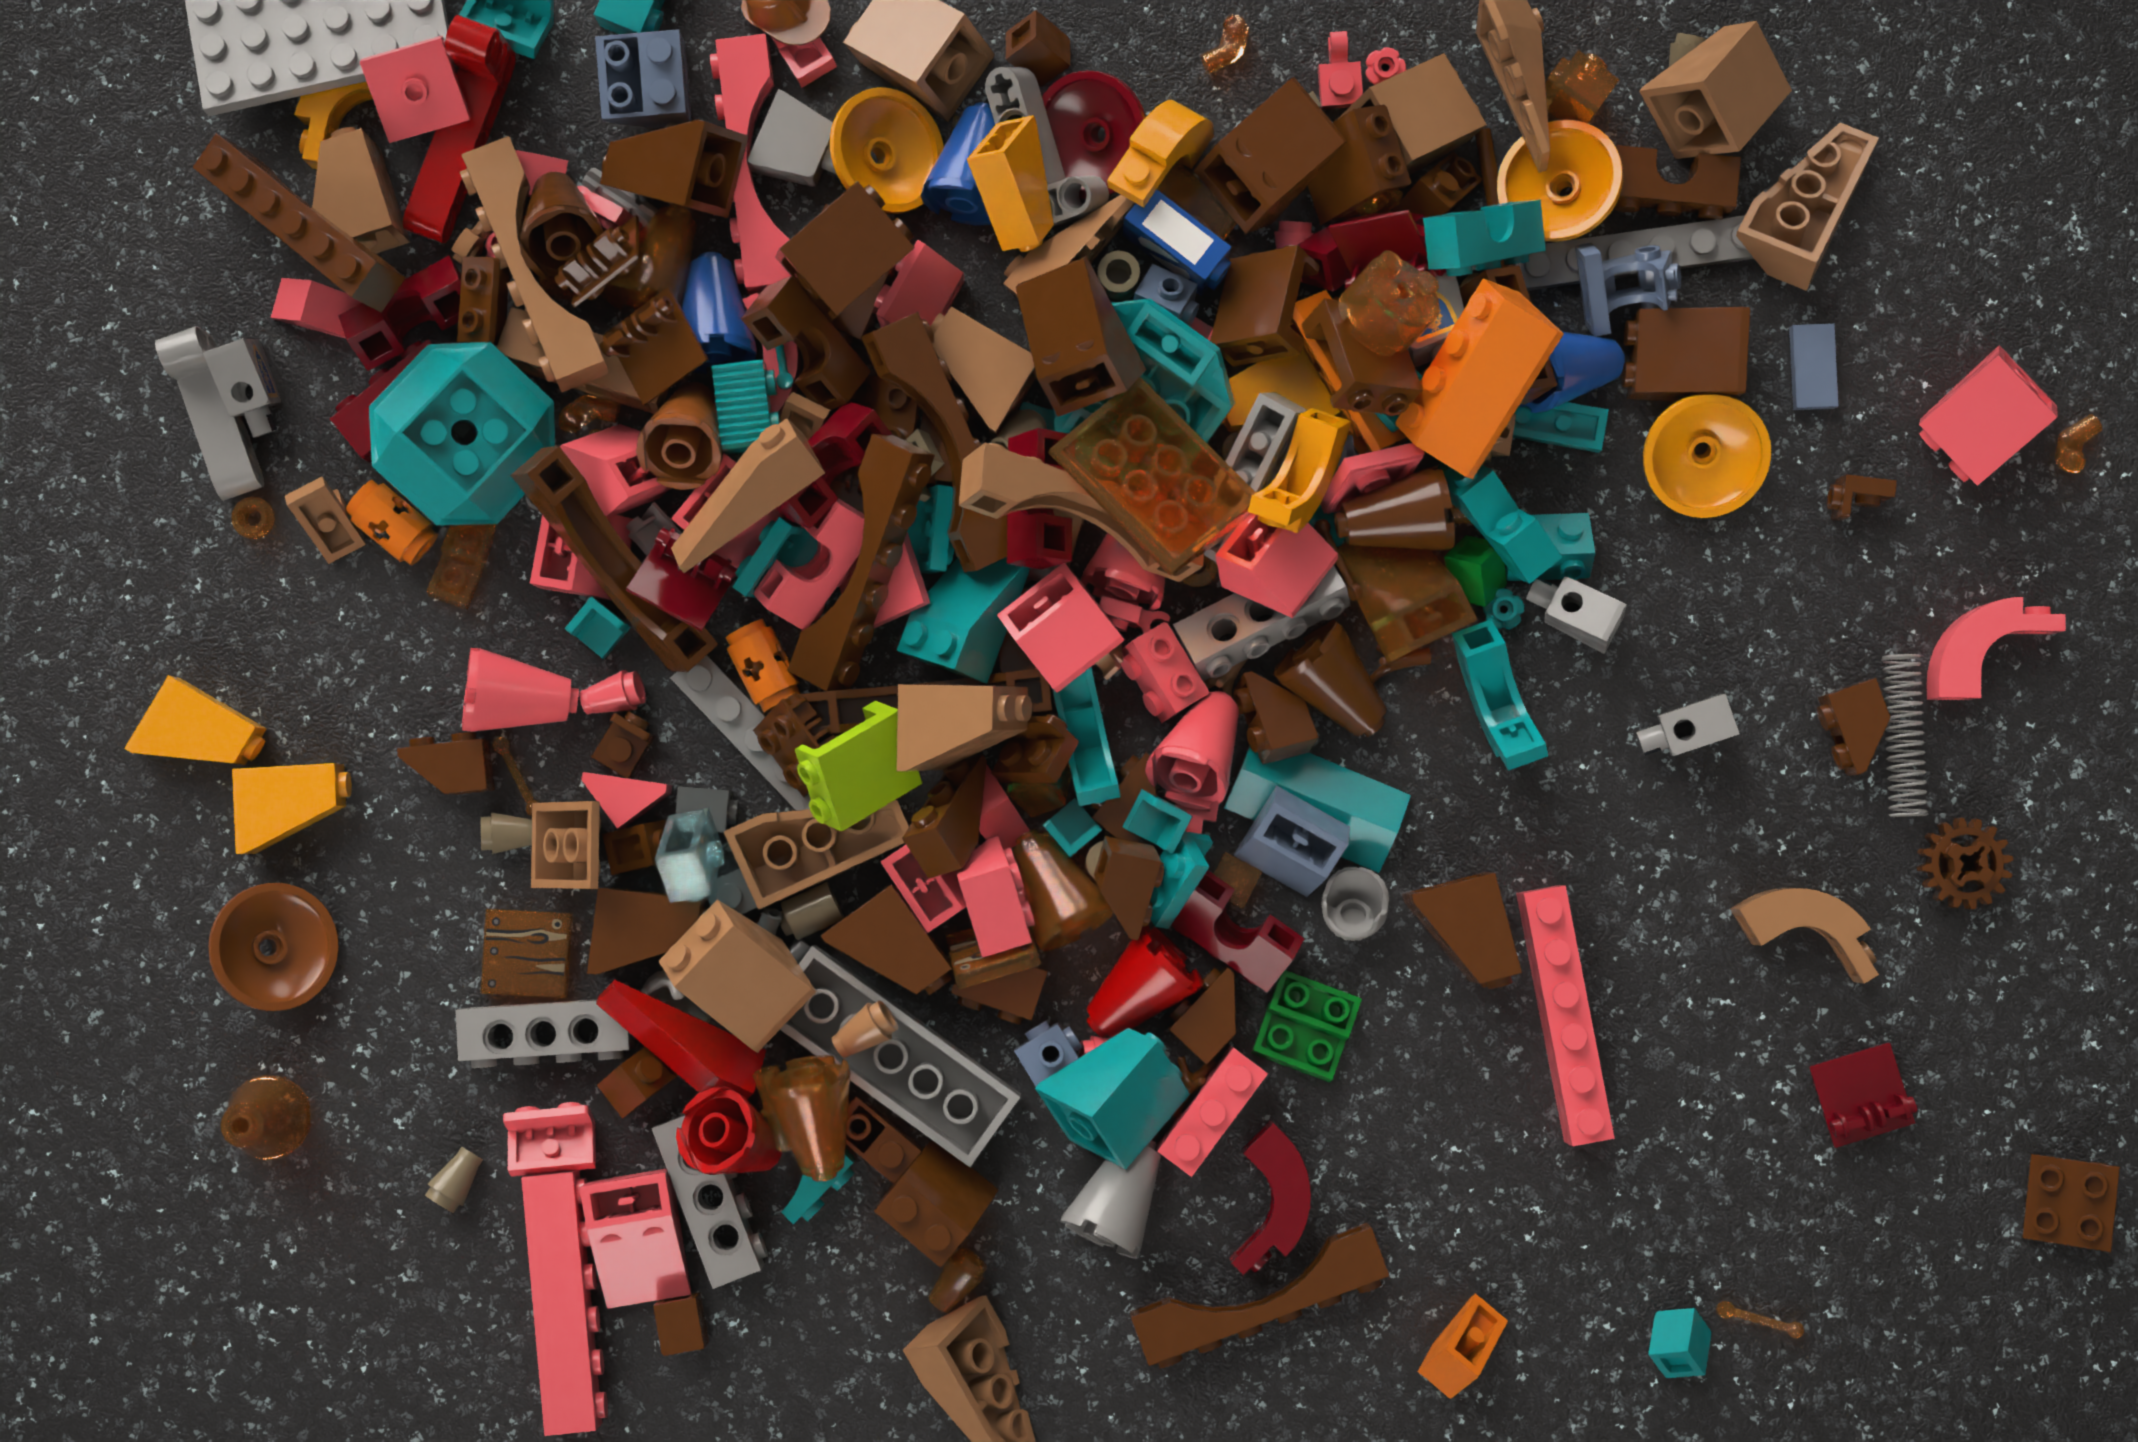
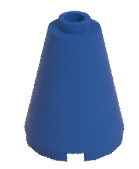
M979 102L975 103L974 106H968L964 109L927 177L920 195L923 204L932 212L939 215L940 208L951 212V220L969 225L991 224L967 162V158L995 126L988 103Z
M717 252L700 254L697 259L690 263L681 309L709 359L692 372L707 374V367H712V365L756 360L757 345L753 333L741 320L746 309L731 261L723 258V255Z
M1563 332L1564 335L1549 357L1557 385L1530 403L1520 404L1519 406H1527L1531 409L1530 412L1532 413L1546 412L1616 380L1621 375L1625 363V356L1619 344L1613 339Z

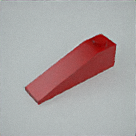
M616 980L598 996L596 1005L699 1093L715 1087L737 1091L746 1099L754 1094L767 1050L762 1048L757 1053L735 1035Z

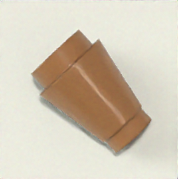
M879 1000L873 1005L867 1003L837 1034L831 1037L832 1043L838 1053L846 1059L851 1055L892 1039V1033L898 1030V1024L889 1008L882 1001Z

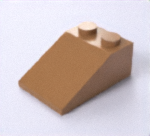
M600 801L532 803L531 888L598 889V877L600 874Z

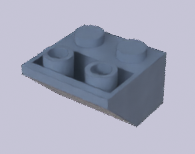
M679 29L595 36L601 117L603 122L644 128H662L670 122L678 125L692 121L686 45Z
M1276 785L1234 853V857L1308 897L1327 879L1347 848L1350 826Z

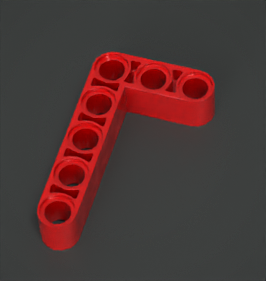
M456 15L450 23L445 39V51L459 68L457 78L471 119L435 131L403 217V229L441 243H446L450 238L468 193L460 175V171L467 169L461 154L479 148L481 145H486L516 62V55L500 30L460 15Z

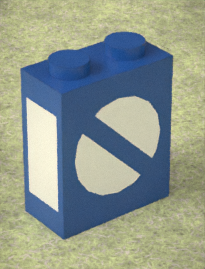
M1156 189L1144 208L1135 203L1124 217L1123 236L1166 270L1181 274L1188 280L1197 283L1196 293L1200 296L1204 294L1208 287L1215 291L1226 278L1227 270L1232 263L1228 260L1231 246Z

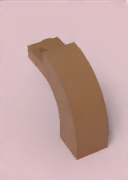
M1772 889L1755 894L1730 908L1752 945L1762 946L1787 930L1796 927H1807L1818 932L1828 941L1853 982L1865 984L1879 975L1873 966L1877 962L1874 953L1864 941L1858 942L1857 940L1859 936L1871 930L1870 927L1853 908L1832 895L1811 889Z

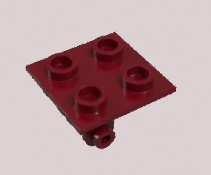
M1409 209L1329 225V230L1352 278H1348L1345 281L1348 295L1362 298L1366 294L1376 293V289L1383 294L1388 292L1389 287L1393 292L1399 291L1400 288L1414 285L1421 287L1424 281L1438 277L1437 270L1428 269L1426 246Z
M662 527L655 539V545L627 586L626 591L702 632L736 577L735 574L738 568L731 565L732 560H725L712 553L683 573L671 550L680 534L676 533L674 528H671L669 531Z
M1890 1042L1809 1066L1834 1148L1915 1124L1913 1114L1918 1111L1917 1105L1912 1096L1907 1097Z

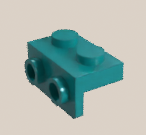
M467 0L459 15L500 30L515 53L535 59L554 24V0Z
M935 485L928 487L931 497L926 502L918 501L915 521L908 528L907 532L921 573L934 574L947 570V565H950L954 548L947 534L953 504V487Z
M1589 513L1531 515L1538 519L1563 557L1541 574L1539 578L1543 580L1563 579L1564 576L1573 580L1589 578L1595 557ZM1507 567L1506 576L1508 581H1524L1513 575Z
M778 517L776 521H770L759 536L761 544L754 555L747 556L739 565L735 574L738 579L733 588L745 597L756 598L753 595L755 589L776 559L790 567L803 566L815 556L818 548L817 540L802 525L783 517Z
M1185 831L1172 854L1164 850L1159 858L1164 863V875L1161 885L1158 888L1154 887L1150 899L1152 902L1151 920L1155 927L1169 929L1209 869V865L1204 858L1213 844L1209 835Z

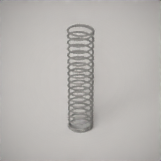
M1919 654L1882 656L1881 660L1886 664H1896L1895 666L1883 668L1882 671L1884 673L1901 674L1883 679L1885 683L1901 684L1883 689L1886 693L1900 694L1884 698V701L1887 703L1900 704L1887 707L1889 713H1900V715L1890 716L1889 722L1906 723L1888 726L1885 730L1893 733H1907L1885 738L1888 742L1906 743L1886 748L1889 752L1906 753L1887 757L1886 760L1906 764L1893 765L1886 769L1893 772H1908L1906 774L1889 776L1887 779L1895 782H1913L1892 785L1888 787V790L1914 792L1888 797L1891 801L1913 802L1890 806L1889 809L1893 811L1913 812L1889 814L1890 817L1928 815V811L1924 809L1899 808L1926 804L1927 800L1903 799L1899 797L1926 794V790L1900 789V787L1923 785L1927 781L1897 779L1900 777L1923 775L1926 771L1894 769L1926 763L1924 760L1894 759L1925 754V751L1894 749L1923 745L1925 742L1920 740H1898L1894 738L1923 735L1924 731L1894 730V728L1923 725L1924 722L1892 720L1894 718L1922 715L1923 712L1890 710L1923 704L1922 701L1890 700L1922 695L1920 691L1890 690L1921 685L1922 682L1890 680L1919 676L1922 674L1921 672L1889 671L1890 669L1919 666L1921 663L1887 661L1916 659L1921 657Z

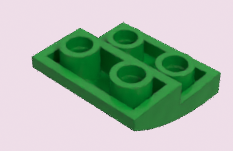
M1285 970L1277 980L1251 1053L1330 1083L1333 1080L1345 1042L1350 1036L1362 999Z

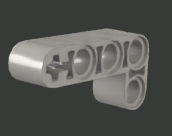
M999 67L992 70L986 78L985 90L995 125L999 122L1032 115L1036 119L1054 226H1062L1084 218L1108 203V187L1100 177L1076 176L1065 178L1035 75L1029 69L1023 67ZM1082 186L1085 188L1087 194L1086 202L1084 204H1082L1079 198V192Z
M195 326L155 340L156 351L164 370L170 377L177 380L211 481L220 499L224 501L264 487L262 471L243 417H230L202 353L218 347L213 337L200 327Z

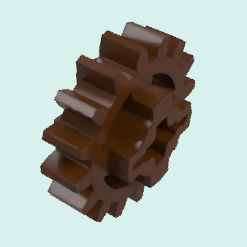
M1954 818L1953 828L1947 822L1939 823L1937 826L1940 835L1926 834L1925 838L1931 846L1929 849H1918L1917 852L1919 855L1926 857V863L1917 866V871L1927 872L1929 876L1922 882V886L1925 888L1936 887L1932 897L1936 901H1942L1948 896V907L1958 908L1963 901L1965 909H1976L1977 899L1982 904H1991L1990 892L2003 894L2005 891L2004 887L1999 883L2000 879L2012 878V873L2004 870V863L2013 861V856L2003 855L2001 851L2008 844V841L2006 839H1993L1997 828L1994 826H1988L1981 830L1982 820L1971 819L1967 826L1964 818ZM1960 835L1972 837L1963 846L1951 841V839ZM1988 854H1989V857H1990V868H1989V865H1988V857H1987ZM1961 856H1968L1966 864L1970 867L1969 871H1961L1964 865L1959 860ZM1939 858L1941 859L1942 863V873L1940 872L1939 868ZM1967 881L1979 886L1968 892L1957 890L1959 887H1963Z

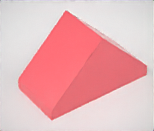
M282 278L271 319L346 339L338 315L359 305L361 302L350 297L345 292L312 280Z
M986 764L979 831L985 840L998 836L1003 849L1013 848L1030 837L1032 833Z
M587 772L582 773V782L596 801H600L601 808L617 829H624L669 796L672 790V785Z

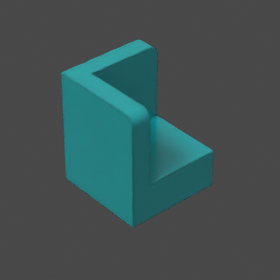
M591 596L565 627V630L577 637L602 659H605L631 627L599 600Z
M1141 789L1122 827L1172 854L1192 816L1179 807Z
M1075 798L1043 824L1044 828L1069 857L1102 831L1101 827L1096 824L1085 809L1079 806Z
M1695 1308L1658 1311L1654 1317L1648 1355L1665 1378L1703 1376L1706 1374L1711 1330Z

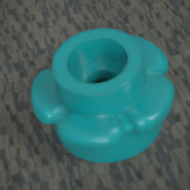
M1499 589L1496 597L1486 607L1483 606L1486 621L1492 619L1498 630L1502 628L1508 630L1515 628L1521 622L1520 615L1524 612L1522 599L1519 596H1514L1513 592L1509 589ZM1506 606L1508 609L1507 613H1501L1500 607Z

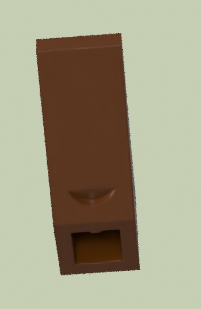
M983 754L964 759L943 769L944 774L941 779L928 792V799L921 810L913 815L911 818L912 823L902 837L928 878L962 869L978 844L987 763Z

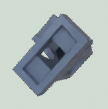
M1592 243L1575 246L1585 326L1593 336L1611 334L1609 313L1615 308L1641 302L1642 309L1661 308L1664 311L1668 310L1672 300L1678 299L1677 289L1681 288V269L1679 263L1673 264L1671 250L1661 251L1660 246L1649 245L1637 248L1633 255L1602 261L1601 252ZM1637 270L1639 286L1616 291L1614 275Z

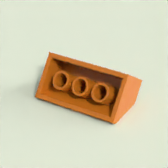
M1483 278L1451 332L1447 335L1446 340L1429 368L1425 371L1420 381L1423 391L1413 400L1408 409L1399 415L1395 422L1396 426L1415 446L1463 476L1473 479L1564 333L1520 292Z
M1324 290L1295 303L1290 327L1304 339L1303 349L1332 397L1341 388L1342 382L1328 343L1325 340L1306 338L1301 325L1324 298L1332 299L1327 290ZM1337 296L1333 298L1334 300H1340ZM1339 409L1338 417L1351 421L1348 435L1353 436L1354 448L1358 455L1399 446L1408 440V437L1400 429L1391 432L1375 413Z

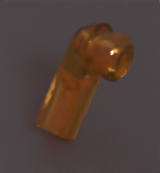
M1240 15L1227 17L1223 22L1224 29L1220 45L1200 55L1203 66L1208 74L1243 57L1249 38V27Z
M582 395L561 410L558 420L559 426L564 432L573 434L584 428L594 419L617 423L621 411V403L590 395Z
M2090 414L2059 434L2055 461L2061 470L2076 473L2084 468L2086 460L2082 459L2084 457V453H2082L2083 442L2102 431V425L2096 416Z

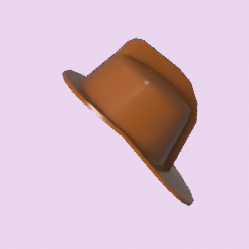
M742 0L741 4L746 20L777 41L787 45H805L815 41L825 32L830 23L831 8L828 0Z

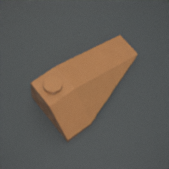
M1479 0L1476 26L1477 37L1538 172L1546 171L1550 155L1541 37V33L1544 32L1542 17L1537 8L1531 9L1527 0Z
M1839 123L1807 152L1805 158L1792 169L1788 168L1780 175L1777 183L1768 191H1762L1753 200L1736 236L1768 276L1807 291L1876 147L1878 137Z
M1119 195L1048 239L1039 247L1031 250L1025 258L1018 255L1004 272V275L1008 277L1003 283L1004 286L1018 298L1016 286L1024 281L1087 256L1090 264H1092L1124 226V217L1135 205V202Z
M788 418L779 424L767 427L760 434L759 438L748 447L673 544L671 550L683 573L825 474L806 437Z
M894 800L842 832L819 823L812 815L810 809L761 814L724 831V835L756 906L760 910L904 844L905 842L902 837L908 830L909 825L898 800Z
M986 1295L980 1296L928 1324L903 1349L924 1388L971 1442H1036L1028 1412L1020 1408L1015 1385L1020 1384L1017 1371L1010 1370L1004 1347L1009 1345L1006 1330Z

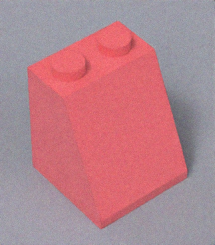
M1999 345L1920 419L1919 425L1923 430L1919 435L1935 452L1940 448L1945 451L1952 459L1948 463L1949 467L1963 482L1971 479L1978 486L2058 417L2057 405Z

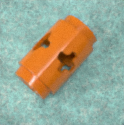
M374 480L368 481L352 497L345 509L352 516L350 521L399 562L405 560L411 566L427 553L438 537V534L432 529L433 524L384 483L377 484ZM395 505L398 508H402L404 506L409 511V513L404 511L400 514H397V512L394 510ZM386 531L390 537L388 540L384 537L379 539L375 532L381 534Z
M763 619L749 623L726 636L729 644L727 651L753 703L760 705L763 713L771 711L782 699H787L795 692L801 694L797 687L800 684L797 675L788 671L790 661L772 626L767 627ZM779 655L782 661H776L774 656ZM750 670L753 676L748 677L745 671Z

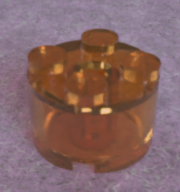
M1386 250L1379 257L1374 258L1342 293L1338 304L1339 313L1343 322L1347 317L1355 327L1351 334L1369 350L1383 356H1392L1396 351H1401L1402 354L1410 348L1438 317L1440 306L1436 291L1439 289V284L1436 278L1429 272L1417 270L1411 264L1401 260L1396 253Z

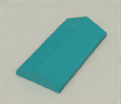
M1249 745L1224 809L1255 821L1277 785L1350 826L1349 844L1341 857L1377 873L1380 872L1398 834L1411 795L1309 752L1262 765L1258 752H1253Z

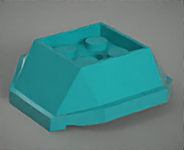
M1150 298L1114 302L1112 305L1146 367V370L1138 379H1143L1149 383L1152 395H1142L1138 392L1134 383L1126 392L1058 417L1054 410L1055 431L1073 434V450L1123 486L1186 474L1235 405L1221 350Z
M491 342L428 344L369 405L372 468L436 526L498 524L525 495L510 475L541 448L555 446L554 401ZM458 422L471 424L476 432L474 442L469 445L456 443L451 435L452 426Z

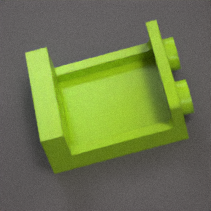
M874 701L862 708L866 719L864 722L821 747L812 749L802 744L795 748L799 762L797 771L801 780L807 786L811 799L809 808L812 815L819 823L828 825L841 832L922 784L919 771H897L898 709L878 701Z

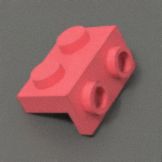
M1161 623L1122 648L1123 662L1121 666L1125 674L1131 680L1137 682L1143 692L1142 698L1145 707L1153 716H1157L1161 723L1208 695V688L1168 623Z
M567 1102L552 1109L540 1110L537 1107L526 1106L516 1109L515 1112L503 1114V1123L508 1130V1172L511 1177L596 1168L595 1119L588 1106L576 1102Z

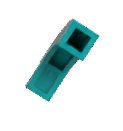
M1492 619L1452 633L1465 685L1478 720L1495 756L1501 757L1508 771L1547 757L1546 743L1523 704L1511 670L1506 643Z

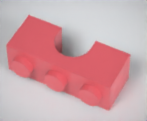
M839 498L810 529L804 527L818 542L817 552L813 559L800 567H790L776 559L753 593L767 610L801 630L808 628L812 622L821 616L825 603L834 590L846 580L850 567L860 553L863 539L864 514Z
M1230 1045L1216 1067L1207 1076L1206 1084L1188 1108L1176 1118L1156 1146L1157 1152L1192 1177L1268 1073Z

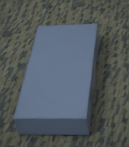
M1834 323L1792 325L1789 327L1793 410L1837 408L1839 405Z

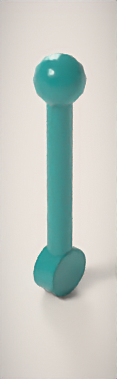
M784 344L775 347L780 373L776 378V382L781 389L788 390L793 386L794 380L792 375L788 373Z

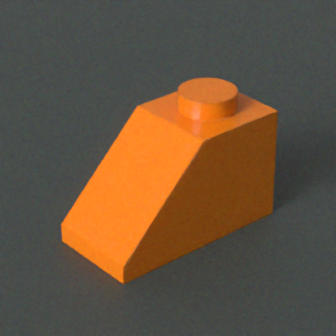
M1475 1293L1434 1341L1417 1372L1449 1399L1453 1398L1479 1377L1508 1320Z

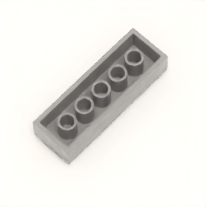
M817 945L812 946L799 963V966L817 992L780 1030L964 1164L971 1167L1020 1099L1021 1093ZM879 1000L882 1001L889 1008L898 1024V1030L892 1033V1039L851 1055L846 1059L843 1058L834 1047L831 1037L837 1034L867 1003L873 1005Z

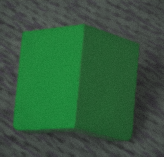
M1465 535L1444 556L1450 598L1486 607L1496 597L1497 591L1506 587L1505 563L1486 539Z

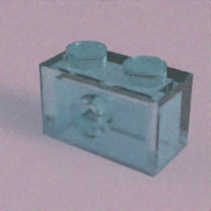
M709 808L668 816L655 856V862L670 903L683 900L696 902L712 895L719 867L724 864V849Z

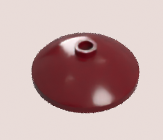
M1086 70L1073 72L1053 83L1042 96L1065 178L1096 176L1100 177L1108 187V178L1130 147V137L1146 118L1144 109L1132 89L1119 78L1101 71ZM1101 127L1106 133L1103 142L1098 138V131ZM1082 186L1080 188L1079 198L1086 199V190ZM1108 188L1109 195L1116 193L1114 190Z

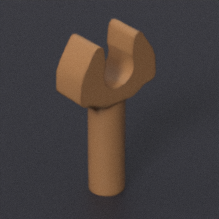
M480 220L472 230L465 228L451 248L455 252L453 259L462 265L463 257H479L484 247V241L493 230L485 233Z

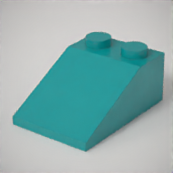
M1007 557L977 571L964 572L957 558L927 592L930 604L910 613L896 651L928 665L987 684L1007 632L1006 627L997 614L1020 597L1031 568L1007 564Z

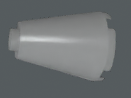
M1151 1140L1127 1169L1105 1160L1063 1213L1060 1222L1066 1223L1065 1227L1097 1245L1114 1247L1116 1244L1118 1247L1115 1253L1137 1259L1143 1243L1161 1155L1155 1151L1157 1144Z

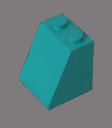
M1130 1028L1125 1029L1041 1081L1035 1088L1070 1141L1124 1169L1129 1167L1190 1095L1181 1080L1182 1072L1169 1061L1164 1053L1166 1051L1164 1043L1151 1033L1143 1035Z

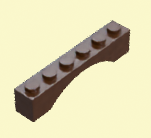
M218 133L214 135L194 164L193 168L350 297L382 313L406 277L381 257L359 243L302 200L268 166L248 150Z
M916 312L861 336L877 375L897 386L918 404L933 423L944 444L951 467L953 482L952 515L947 534L963 571H977L1007 557V516L1004 515L995 519L959 506L963 459L981 446V443L977 438H972L966 424L969 421L966 407L959 398H955L949 385L952 381L949 368L936 355L932 345L934 343V335L930 325L925 319L921 320L919 313Z
M871 435L858 471L863 494L864 528L862 546L855 570L846 589L834 606L816 623L801 631L788 667L789 672L825 691L850 690L851 685L856 681L860 672L859 663L864 649L874 633L873 625L876 616L888 595L887 586L892 572L902 557V545L908 528L915 521L917 515L916 506L920 495L930 480L934 454L896 436Z
M559 446L541 448L510 475L669 671L689 672L718 645L705 627L701 632L626 591L627 586L642 563L614 530L595 500L586 479Z
M1038 669L991 674L987 684L971 678L909 684L1028 687V696L1032 701V715L1052 713L1050 685ZM898 686L798 694L800 698L806 697L817 713L804 726H807L819 717L823 720L810 731L812 736H815L827 727L830 729V732L825 737L845 733L866 720L862 708L874 701L898 709Z
M1364 1223L1328 1237L1317 1256L1299 1276L1283 1288L1261 1299L1239 1305L1207 1306L1188 1303L1169 1296L1130 1311V1315L1148 1365L1151 1366L1158 1363L1159 1368H1165L1182 1361L1183 1357L1181 1354L1197 1348L1199 1353H1205L1222 1346L1221 1339L1236 1333L1239 1338L1254 1335L1263 1330L1261 1324L1276 1318L1279 1323L1294 1320L1303 1315L1301 1309L1316 1303L1318 1308L1332 1306L1343 1300L1341 1294L1356 1288L1358 1293L1372 1291L1382 1286L1381 1279L1388 1277L1389 1273L1372 1227L1368 1223Z

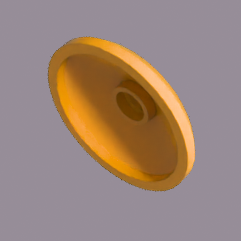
M871 88L851 97L836 114L830 133L832 163L845 189L848 190L857 181L863 188L869 184L884 200L885 205L881 209L886 214L908 212L923 204L920 196L923 185L944 148L940 131L930 113L910 95L892 88ZM871 152L877 156V163L872 159Z
M1575 120L1548 122L1550 155L1546 171L1538 172L1522 136L1509 149L1498 172L1497 194L1500 204L1541 199L1545 241H1566L1590 232L1611 213L1622 190L1623 165L1613 142L1598 128ZM1566 187L1572 188L1569 195L1560 196L1562 189Z
M1712 393L1691 395L1668 407L1653 423L1646 437L1643 450L1645 476L1655 495L1672 510L1697 518L1721 516L1744 505L1756 494L1763 484L1771 461L1769 434L1757 413L1735 397ZM1702 442L1707 443L1708 448L1705 453L1700 455L1694 453L1696 445Z

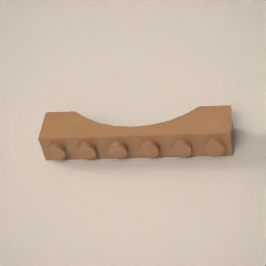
M504 137L461 154L467 169L460 171V175L470 196L478 193L483 205L475 209L485 233L493 230L498 241L497 244L491 246L494 256L500 260V270L509 267L514 281L506 283L516 307L525 305L530 318L522 321L532 345L540 342L546 356L538 358L547 381L556 380L561 392H565L609 374L589 323L572 315L552 300L536 282L521 255L519 238L530 185L510 137Z
M985 442L963 459L959 506L995 519L1011 512L1030 508L1055 509L1088 520L1112 535L1146 571L1180 582L1203 567L1206 521L1192 517L1186 511L1164 507L1153 503L1150 498L1117 490L1111 484L1097 483L1081 477L1075 471L1058 469L1044 464L1039 458L1019 455L995 443Z

